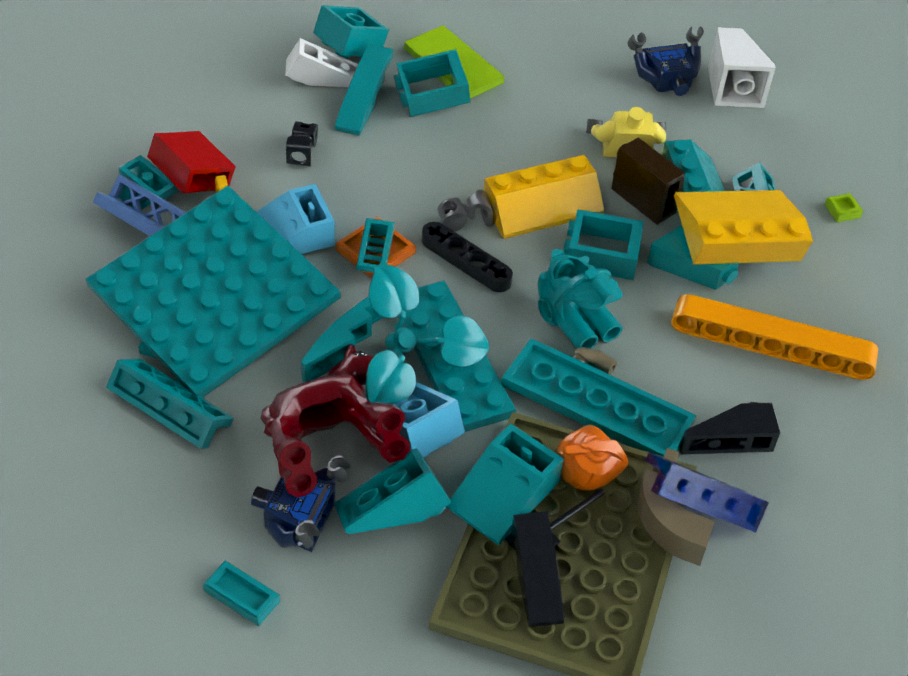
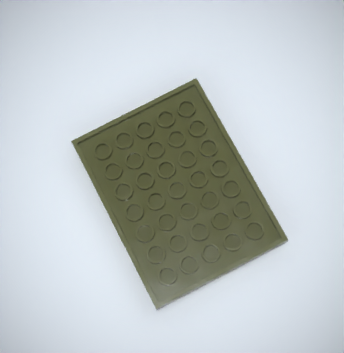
M514 412L511 413L507 426L510 423L555 453L562 439L575 431ZM619 444L624 450L629 464L612 482L602 488L583 491L572 487L561 476L560 482L530 512L547 511L551 523L599 489L605 491L603 496L552 530V533L561 541L555 546L561 585L564 624L529 627L516 568V551L505 539L498 546L467 524L429 620L428 629L571 676H640L673 555L659 546L646 531L639 515L638 495L645 468L653 470L656 459L663 460L664 457ZM677 461L670 482V489L675 500L686 509L697 466Z

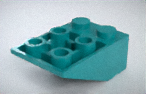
M510 423L489 444L450 499L451 503L446 508L499 546L511 533L513 515L530 513L560 482L564 458Z

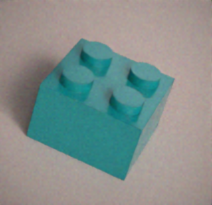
M321 5L313 33L321 39L324 45L333 48L337 55L348 59L350 56L362 58L369 44L384 47L389 29L360 7Z

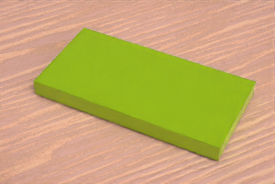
M444 25L404 42V49L415 59L456 49L469 84L470 99L504 83L505 76ZM450 74L437 77L446 86L453 85Z

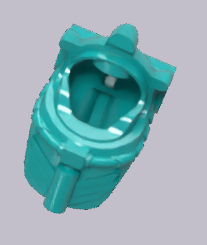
M554 249L551 252L548 270L540 274L537 283L539 294L538 309L541 317L552 326H559L576 349L579 347L592 349L597 344L598 336L593 330L597 332L604 342L613 341L621 334L623 326L605 305L618 301L623 296L617 281L610 277L611 272L609 270L596 269L593 265H589L588 256L577 258L565 255L561 249Z

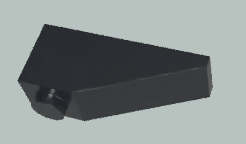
M741 403L685 430L680 447L681 455L773 452L780 435V430L772 403Z

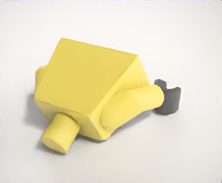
M633 107L630 111L614 112L612 118L604 124L602 120L588 119L586 133L592 134L597 140L603 142V157H617L618 149L623 144L629 143L636 138H640L654 149V142L656 144H663L667 137L666 122H653V114L645 112L640 107Z

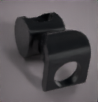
M295 121L292 135L287 138L286 142L287 164L311 167V147H315L317 143L318 124H306ZM293 152H301L305 155L306 160L297 161L291 154Z

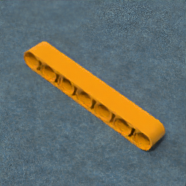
M691 294L681 295L677 299L671 325L678 332L858 380H868L875 375L879 349L871 341Z

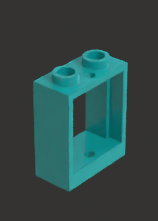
M456 49L396 63L398 74L394 75L397 90L402 89V92H399L403 108L408 107L410 117L471 103L469 84ZM450 74L453 85L412 95L409 84Z
M577 209L576 219L569 221L567 236L571 237V240L565 239L564 254L577 258L588 256L589 265H593L596 269H607L611 272L610 276L633 280L644 221ZM580 233L628 242L627 253L578 245Z

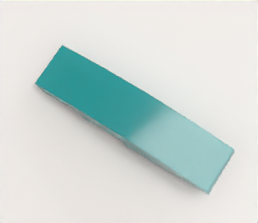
M373 44L367 46L343 100L335 123V130L360 136L376 105V96L385 81V71L393 58V49Z
M369 296L338 318L316 340L301 361L303 383L324 375L339 361H343L345 351L350 344L355 346L372 336V324L384 317L378 315L372 309Z

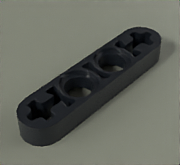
M429 222L423 226L421 241L426 248L494 292H505L510 289L513 272L509 266L439 222ZM459 247L463 251L455 253L450 251L449 248ZM472 261H481L485 265L475 267L470 263Z

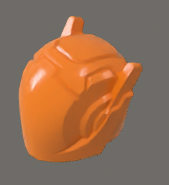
M586 425L570 433L562 439L556 448V454L564 458L561 476L572 487L583 491H591L606 486L618 477L629 464L628 458L616 440H610L602 430L594 425Z

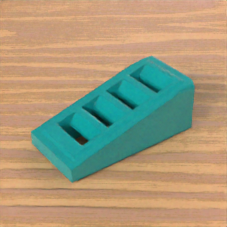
M366 218L356 270L374 273L376 264L364 263V260L381 262L380 264L387 265L395 222ZM370 235L381 236V237H386V238H385V239L372 238V237H370ZM369 243H372V244L384 245V248H382V247H375V246H369L368 244H369ZM366 252L381 253L382 256L366 254Z

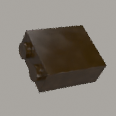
M636 138L629 143L623 144L617 151L611 189L658 225L676 214L677 205L674 194L675 192L682 191L686 173L640 138Z

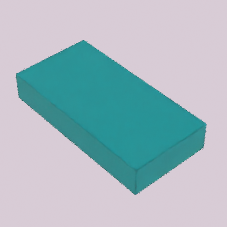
M226 560L203 584L204 592L257 626H260L280 602V594Z

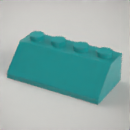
M691 139L665 141L662 156L686 173L681 192L725 191L712 158Z

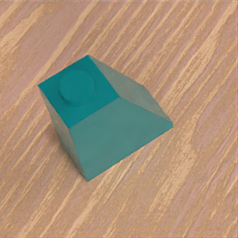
M682 225L651 244L647 262L652 267L714 290L724 284L732 283L738 275L737 269L739 263L693 265Z

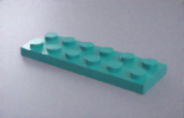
M445 280L418 287V305L412 310L405 311L406 318L402 327L412 330L416 339L443 337L442 327L444 323L454 316H464ZM443 343L424 344L414 347L434 389L458 400L465 432L507 420L512 412L516 413L515 406L486 355L472 365L456 367L442 359L441 347Z
M532 338L510 365L501 380L504 387L585 426L594 425L608 437L624 445L663 457L667 448L675 451L679 449L685 430L693 426L696 418L695 414Z

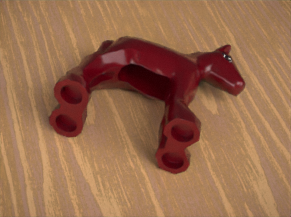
M350 344L346 349L344 360L331 367L327 376L287 388L276 394L272 403L262 409L260 419L265 424L264 433L273 438V451L278 460L279 474L284 479V485L288 493L298 498L311 493L317 483V476L311 467V449L305 442L301 441L303 437L316 431L333 429L344 422L351 423L389 463L403 460L410 451V442L399 434L406 419L404 412L398 406L390 403H372L367 400L361 385H366L367 369L374 356L362 351H356L353 344Z

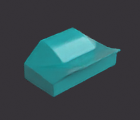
M142 155L119 167L120 175L162 199H166L178 192L177 187L163 172ZM124 185L119 196L123 202L132 199L130 189L126 185ZM147 198L140 201L141 209L151 205L150 199Z

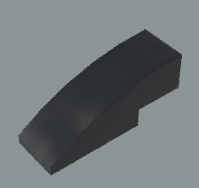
M548 512L513 515L511 532L517 555L516 568L529 627L564 624L561 585Z

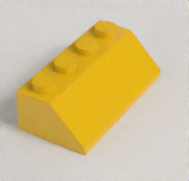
M585 154L484 178L483 190L486 192L493 210V222L503 239L569 223L570 220L576 219L577 209L604 214V205L597 173Z

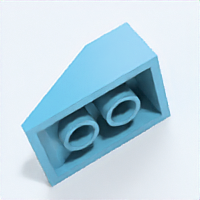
M416 382L415 389L408 398L397 403H391L398 406L404 412L406 419L399 434L410 442L409 452L417 448L424 459L431 452L452 443L455 438L465 433L458 400Z

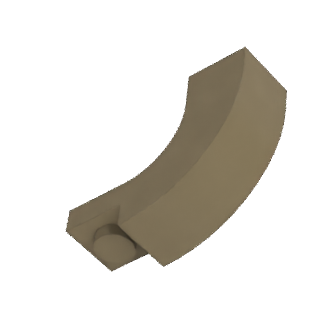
M667 448L663 460L656 459L653 470L645 468L638 495L639 515L646 531L659 546L677 558L700 566L715 520L694 514L683 508L675 500L670 489V482L680 452Z

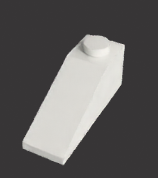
M300 38L286 59L285 76L308 86L349 87L358 64Z

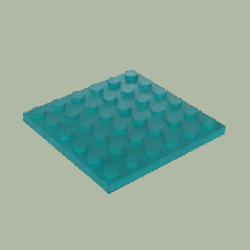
M230 186L224 187L85 279L87 286L151 350L152 354L184 387L202 398L341 298V291Z

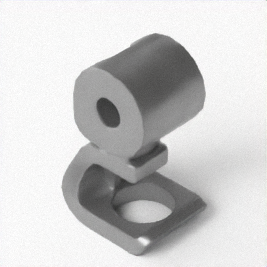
M482 189L469 196L466 204L461 203V200L455 197L446 199L438 205L437 210L442 224L453 231L462 229L466 225L467 218L475 219L476 208H481V214L487 227L493 224V210L486 192Z

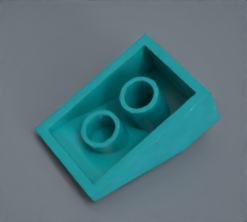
M415 448L403 460L394 462L336 501L334 505L346 533L354 534L423 522L429 517L441 514L446 506L451 503V500L419 450Z

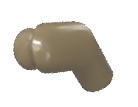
M579 347L574 350L575 354L572 356L584 363L589 361L607 374H611L617 366V361L596 349Z

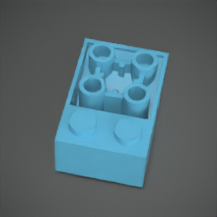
M316 184L288 190L256 211L301 254L335 246V221Z

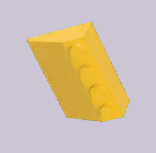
M781 190L675 192L674 194L693 265L801 261L813 242L805 216Z

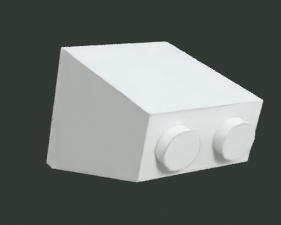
M717 27L708 65L714 105L764 108L776 67L742 28Z

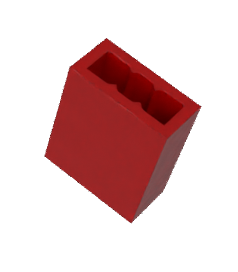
M200 131L154 133L147 156L183 194L216 191V176L225 175L229 186L236 168Z

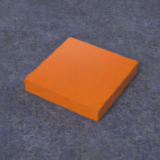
M365 225L335 243L336 251L355 266L357 265ZM394 230L387 265L396 267L416 253V246ZM370 235V237H372V238H378V239H385V238H386V237H381V236ZM369 243V244H368L369 246H375V247H382V248H384V245H378V244H372V243ZM366 252V254L382 256L381 253ZM364 260V263L376 265L381 263L377 261ZM362 271L372 279V272Z

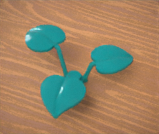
M378 264L374 267L373 277L369 286V301L372 309L384 318H394L397 315H400L397 324L394 325L395 331L389 333L385 339L387 350L377 353L369 363L366 374V395L369 402L397 403L405 400L412 394L416 385V375L412 366L403 362L405 359L403 353L411 351L415 346L443 343L441 347L442 359L456 367L472 365L480 361L487 354L489 341L480 326L467 316H454L447 320L442 327L443 337L416 339L412 330L402 327L406 318L405 311L414 309L419 303V290L415 281L410 275L397 267L385 264Z

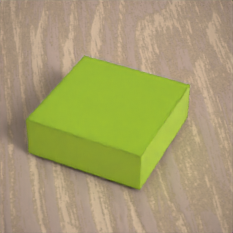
M851 193L827 197L824 204L837 223L861 218L863 213L862 208Z

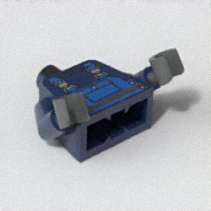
M692 26L686 33V39L691 43L689 47L687 43L642 49L646 42L645 34L641 32L637 36V41L633 34L627 43L628 47L635 51L633 56L639 77L651 83L658 92L674 91L677 96L685 95L691 87L693 79L697 77L701 66V46H698V42L704 33L701 26L698 28V36L692 34Z
M337 455L333 457L327 467L315 472L317 483L315 489L308 495L298 498L289 494L282 477H280L274 491L259 486L256 487L252 495L251 505L264 509L265 528L280 547L299 546L307 551H313L336 502L334 481L337 479L339 482H344L348 478L345 469L350 468L351 465L344 456Z

